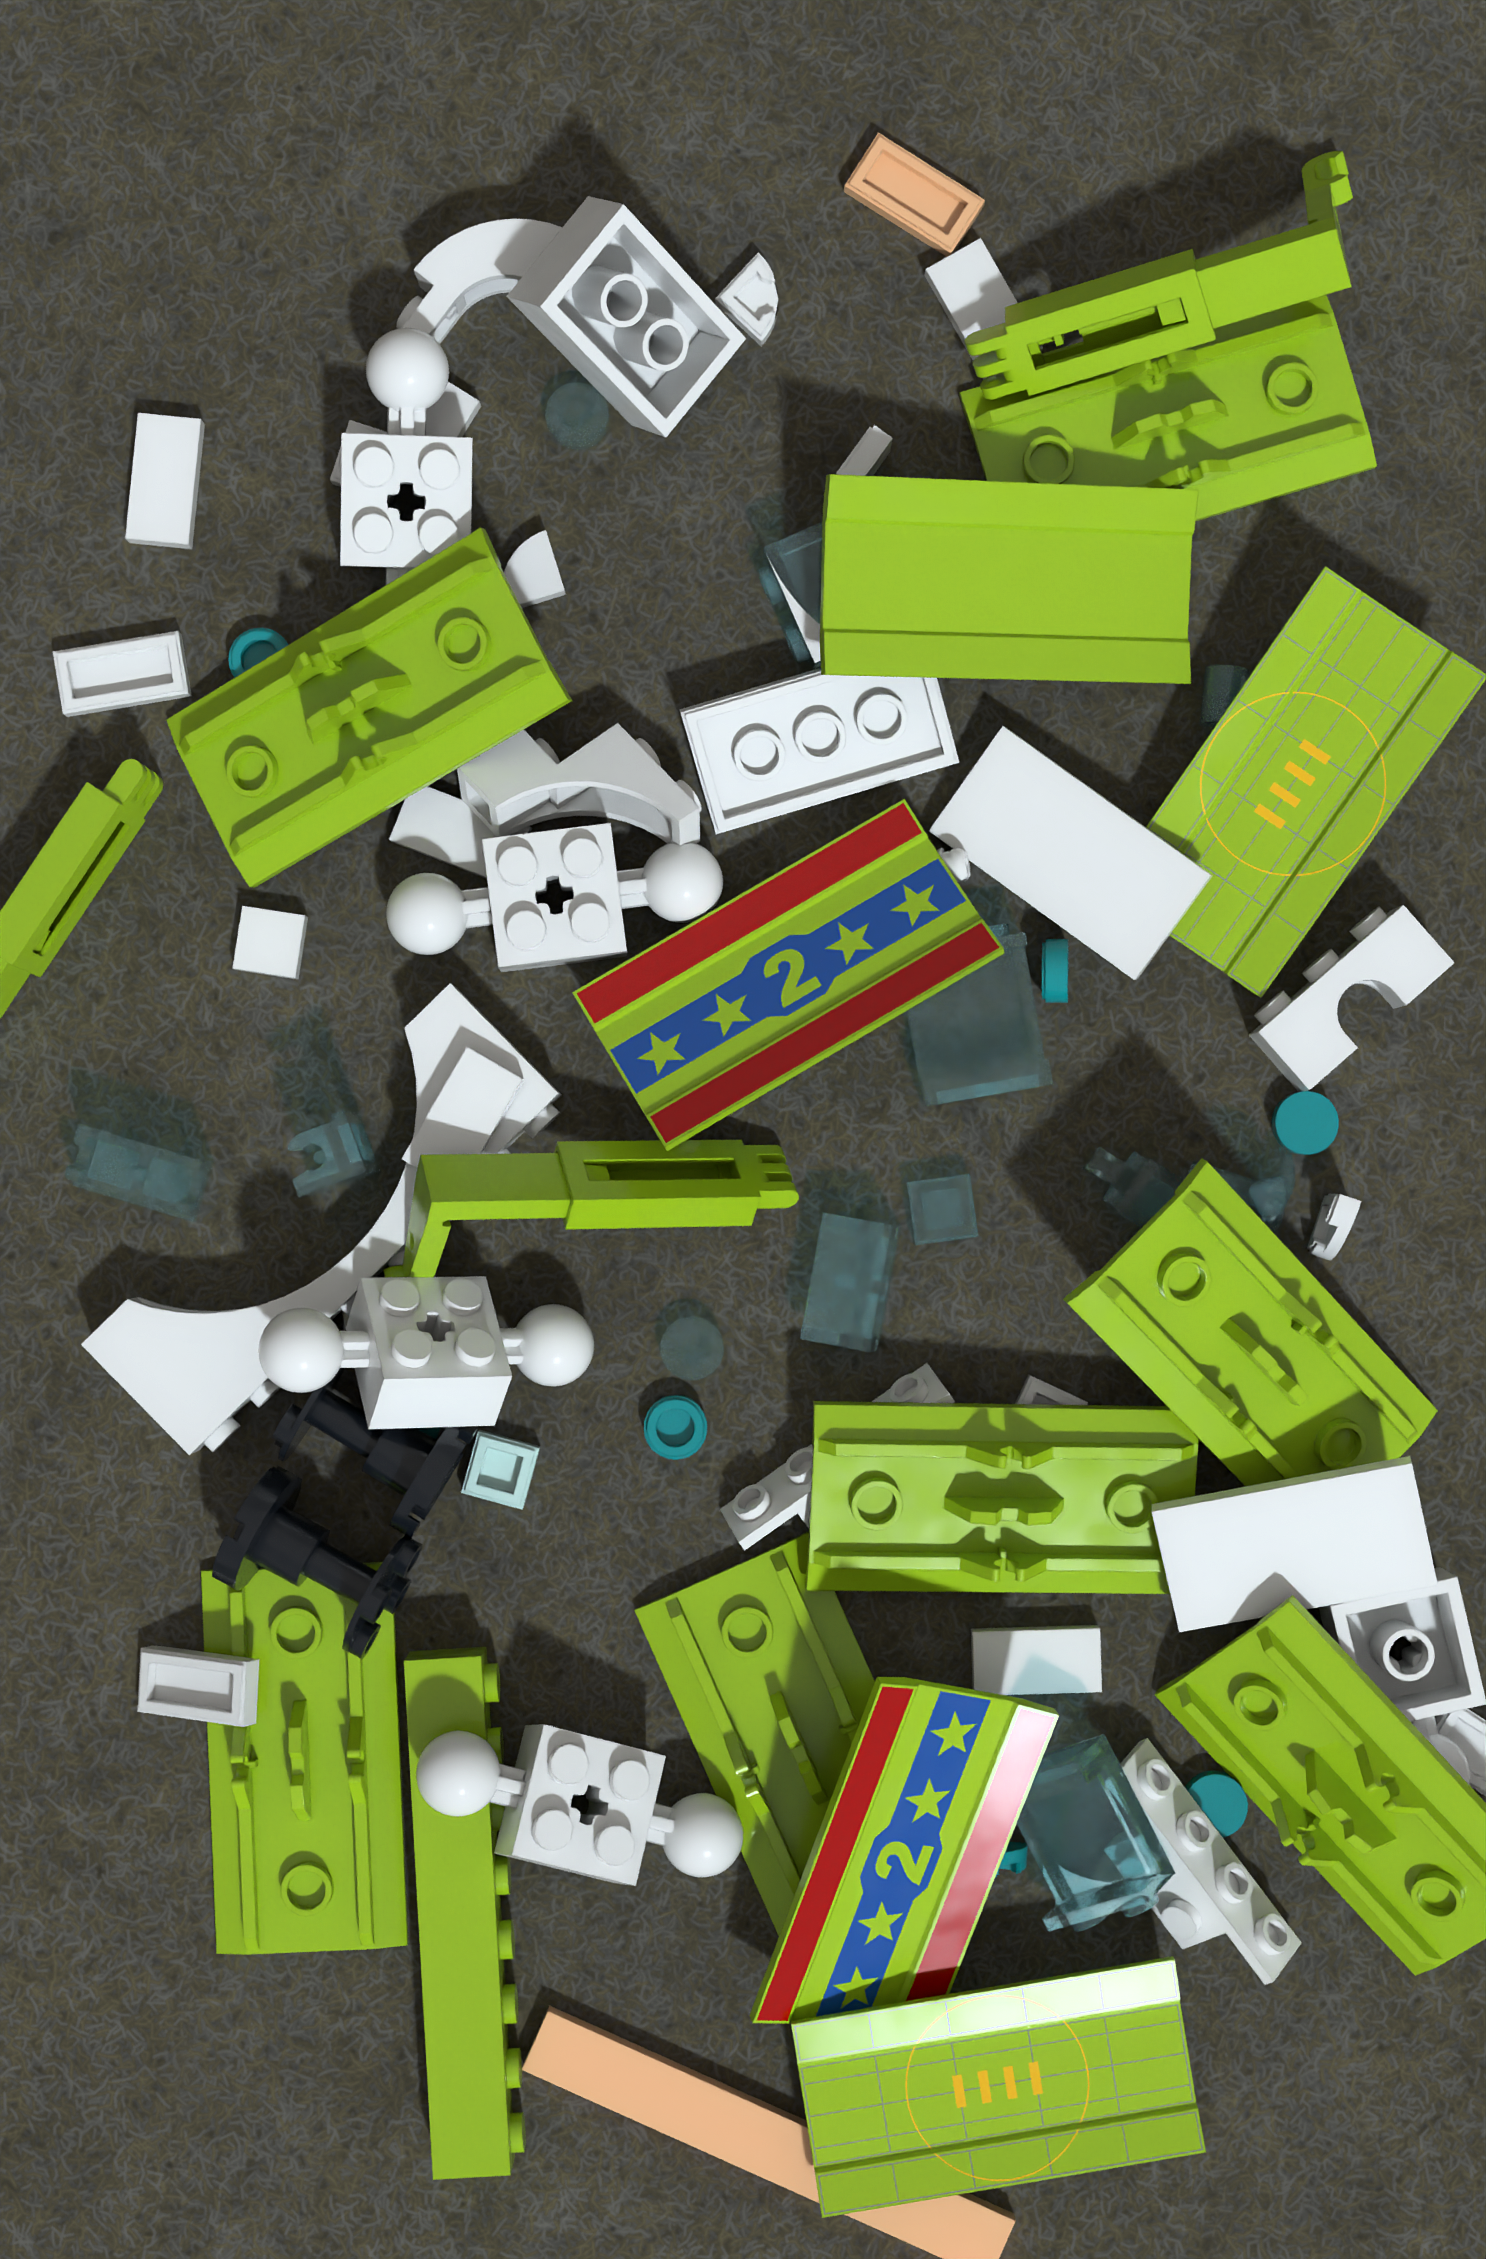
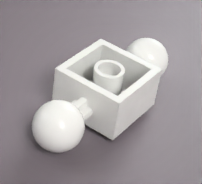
M400 328L384 334L374 343L367 357L366 377L368 385L374 396L383 405L388 407L387 434L342 433L340 566L386 568V585L471 534L473 438L426 436L427 408L436 403L444 393L449 379V365L441 345L429 334L414 328ZM403 484L411 485L413 494L424 499V509L414 510L412 521L400 520L398 509L388 508L387 505L388 496L398 495L400 485Z
M611 823L482 839L488 887L461 890L453 881L435 873L415 874L404 879L393 890L388 900L386 918L389 930L395 940L407 950L417 954L434 955L442 953L453 947L461 939L466 928L493 925L498 968L501 972L627 956L622 909L649 906L660 917L676 923L693 922L711 912L722 894L723 875L718 861L711 852L696 843H686L681 846L676 843H668L657 849L649 857L644 868L617 871ZM551 883H560L562 891H572L574 895L573 899L563 902V912L559 914H551L548 904H537L538 895L547 893V885Z
M486 1276L360 1278L346 1331H339L336 1324L329 1317L317 1310L294 1308L280 1313L267 1324L260 1337L258 1353L261 1367L267 1377L280 1388L297 1393L311 1392L325 1386L334 1378L340 1368H355L368 1429L495 1426L512 1378L509 1364H517L520 1371L535 1383L544 1386H562L579 1378L588 1368L594 1353V1338L589 1324L577 1311L559 1304L543 1305L531 1310L520 1320L516 1328H499Z
M1438 1567L1434 1568L1438 1586L1319 1607L1323 1628L1461 1777L1470 1784V1768L1465 1754L1454 1741L1438 1733L1435 1716L1486 1705L1458 1577ZM1404 1637L1411 1642V1646L1402 1649V1660L1397 1661L1389 1655V1651L1398 1638Z
M545 1724L525 1725L515 1767L500 1764L495 1751L486 1740L466 1731L447 1732L433 1739L421 1753L417 1764L416 1780L418 1789L427 1804L442 1814L457 1817L470 1815L481 1810L489 1802L505 1806L494 1851L495 1854L612 1883L636 1886L646 1842L662 1845L669 1861L678 1870L693 1877H711L722 1873L734 1863L743 1844V1826L740 1817L735 1809L719 1796L708 1793L692 1794L682 1798L672 1807L655 1803L665 1763V1755ZM586 1793V1799L589 1801L588 1811L580 1816V1811L571 1807V1800L573 1795H584Z

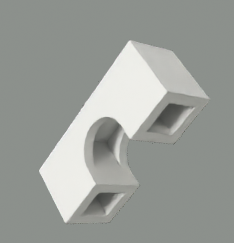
M1404 905L1390 910L1387 914L1380 907L1374 909L1350 930V933L1357 940L1338 956L1332 949H1329L1302 972L1309 982L1290 998L1283 990L1255 1013L1254 1016L1261 1024L1249 1036L1298 1092L1312 1089L1358 1048L1342 1030L1337 1016L1339 1000L1348 987L1353 984L1368 985L1377 990L1394 1009L1406 1006L1454 964L1453 960Z

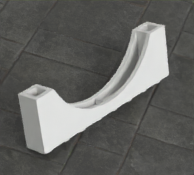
M451 983L404 1028L412 1052L416 1076L417 1108L413 1138L466 1047L471 1048L524 1079L523 1084L482 1154H511L507 1148L524 1132L534 1139L559 1115L560 1112L552 1104L562 1094ZM406 1162L395 1192L386 1209L369 1233L346 1257L310 1284L279 1299L257 1306L233 1310H189L162 1305L141 1297L127 1299L81 1345L188 1455L199 1451L204 1445L212 1453L215 1452L239 1429L241 1425L233 1417L250 1400L259 1408L280 1389L263 1371L258 1353L259 1341L263 1330L274 1317L294 1308L314 1309L325 1314L331 1320L341 1311L349 1317L360 1278H376L387 1266L403 1265L417 1168Z

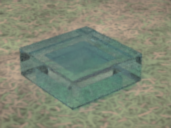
M970 1174L906 1182L914 1245L979 1237Z

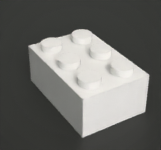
M591 196L584 200L506 296L632 426L663 437L669 435L746 340L744 335L624 204Z

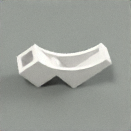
M619 723L609 728L562 762L559 761L556 753L545 740L538 738L534 741L525 730H522L457 768L461 799L496 837L509 836L525 827L550 819L570 816H597L612 818L638 826L656 835L667 844L676 843L681 846L686 843L697 844L700 842L699 812H701L702 808L695 792L683 780L675 782L661 768L659 758L652 747L641 738L634 740Z

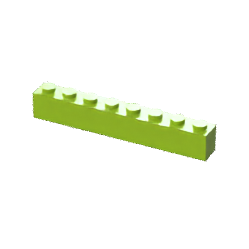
M486 1647L410 1651L404 1660L433 2180L511 2175L515 2153L525 2152L526 2131L524 2112L513 2113L511 2088H521L522 2060L520 2048H509L508 2024L518 2023V1991L516 1984H505L504 1960L514 1959L515 1936L513 1920H502L500 1895L511 1894V1866L509 1857L498 1856V1854L494 1853L497 1843V1831L500 1830L505 1806L489 1802L485 1807L473 1814L459 1817L448 1816L436 1811L427 1804L418 1789L416 1780L417 1764L425 1747L438 1736L452 1731H466L480 1736L493 1748L499 1763L504 1764L502 1727L491 1728L490 1702H500L498 1663L487 1664Z

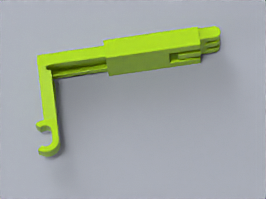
M1332 151L1319 155L1308 161L1301 170L1308 225L1199 259L1195 258L1193 249L1005 307V323L973 332L964 340L969 355H979L973 360L972 364L976 376L985 378L980 384L984 398L988 400L997 399L1026 389L1028 395L1031 396L1214 341L1216 340L1215 328L1352 287L1336 206L1344 204L1353 198L1343 151ZM1078 330L1079 334L1082 335V342L1043 354L1041 352L1040 345L1055 341L1056 347L1063 345L1065 333Z
M127 759L122 762L103 791L86 782L1 909L0 1019L29 975L33 974L41 978L146 821L144 819L145 815L163 789V780L158 774L139 761Z
M660 1140L557 1141L554 1153L420 1155L403 1265L389 1267L384 1270L385 1277H434L451 1229L450 1220L563 1218L566 1230L752 1226L757 1209L789 1208L797 1203L799 1195L795 1184L792 1183L793 1178L789 1166L786 1165V1157L782 1147L778 1145H743L742 1140H686L669 1151H666Z

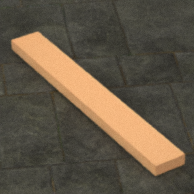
M549 2005L523 2063V2071L820 2203L806 2120ZM969 2193L844 2214L942 2259H999L1016 2221L1014 2213Z

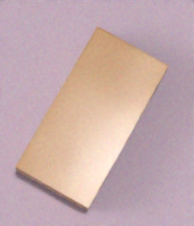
M880 133L876 135L844 185V192L946 257L956 251L985 203L983 198Z

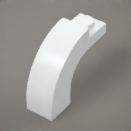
M503 219L481 223L449 237L429 252L414 268L420 288L428 294L424 299L416 296L407 304L398 318L396 327L398 329L414 328L432 336L440 344L464 312L476 302L491 295L509 293L562 227L532 219Z

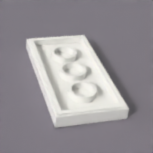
M821 668L679 709L715 834L959 763L937 678L821 675Z
M1004 726L999 730L929 830V832L951 848H961L966 851L969 861L1133 980L1139 978L1213 876Z
M1410 1456L1152 1504L1151 1512L1179 1632L1262 1618L1292 1595L1305 1609H1312L1438 1586Z

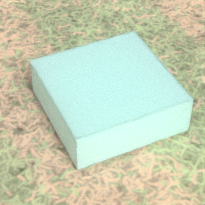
M479 1430L461 1493L523 1510L541 1446Z

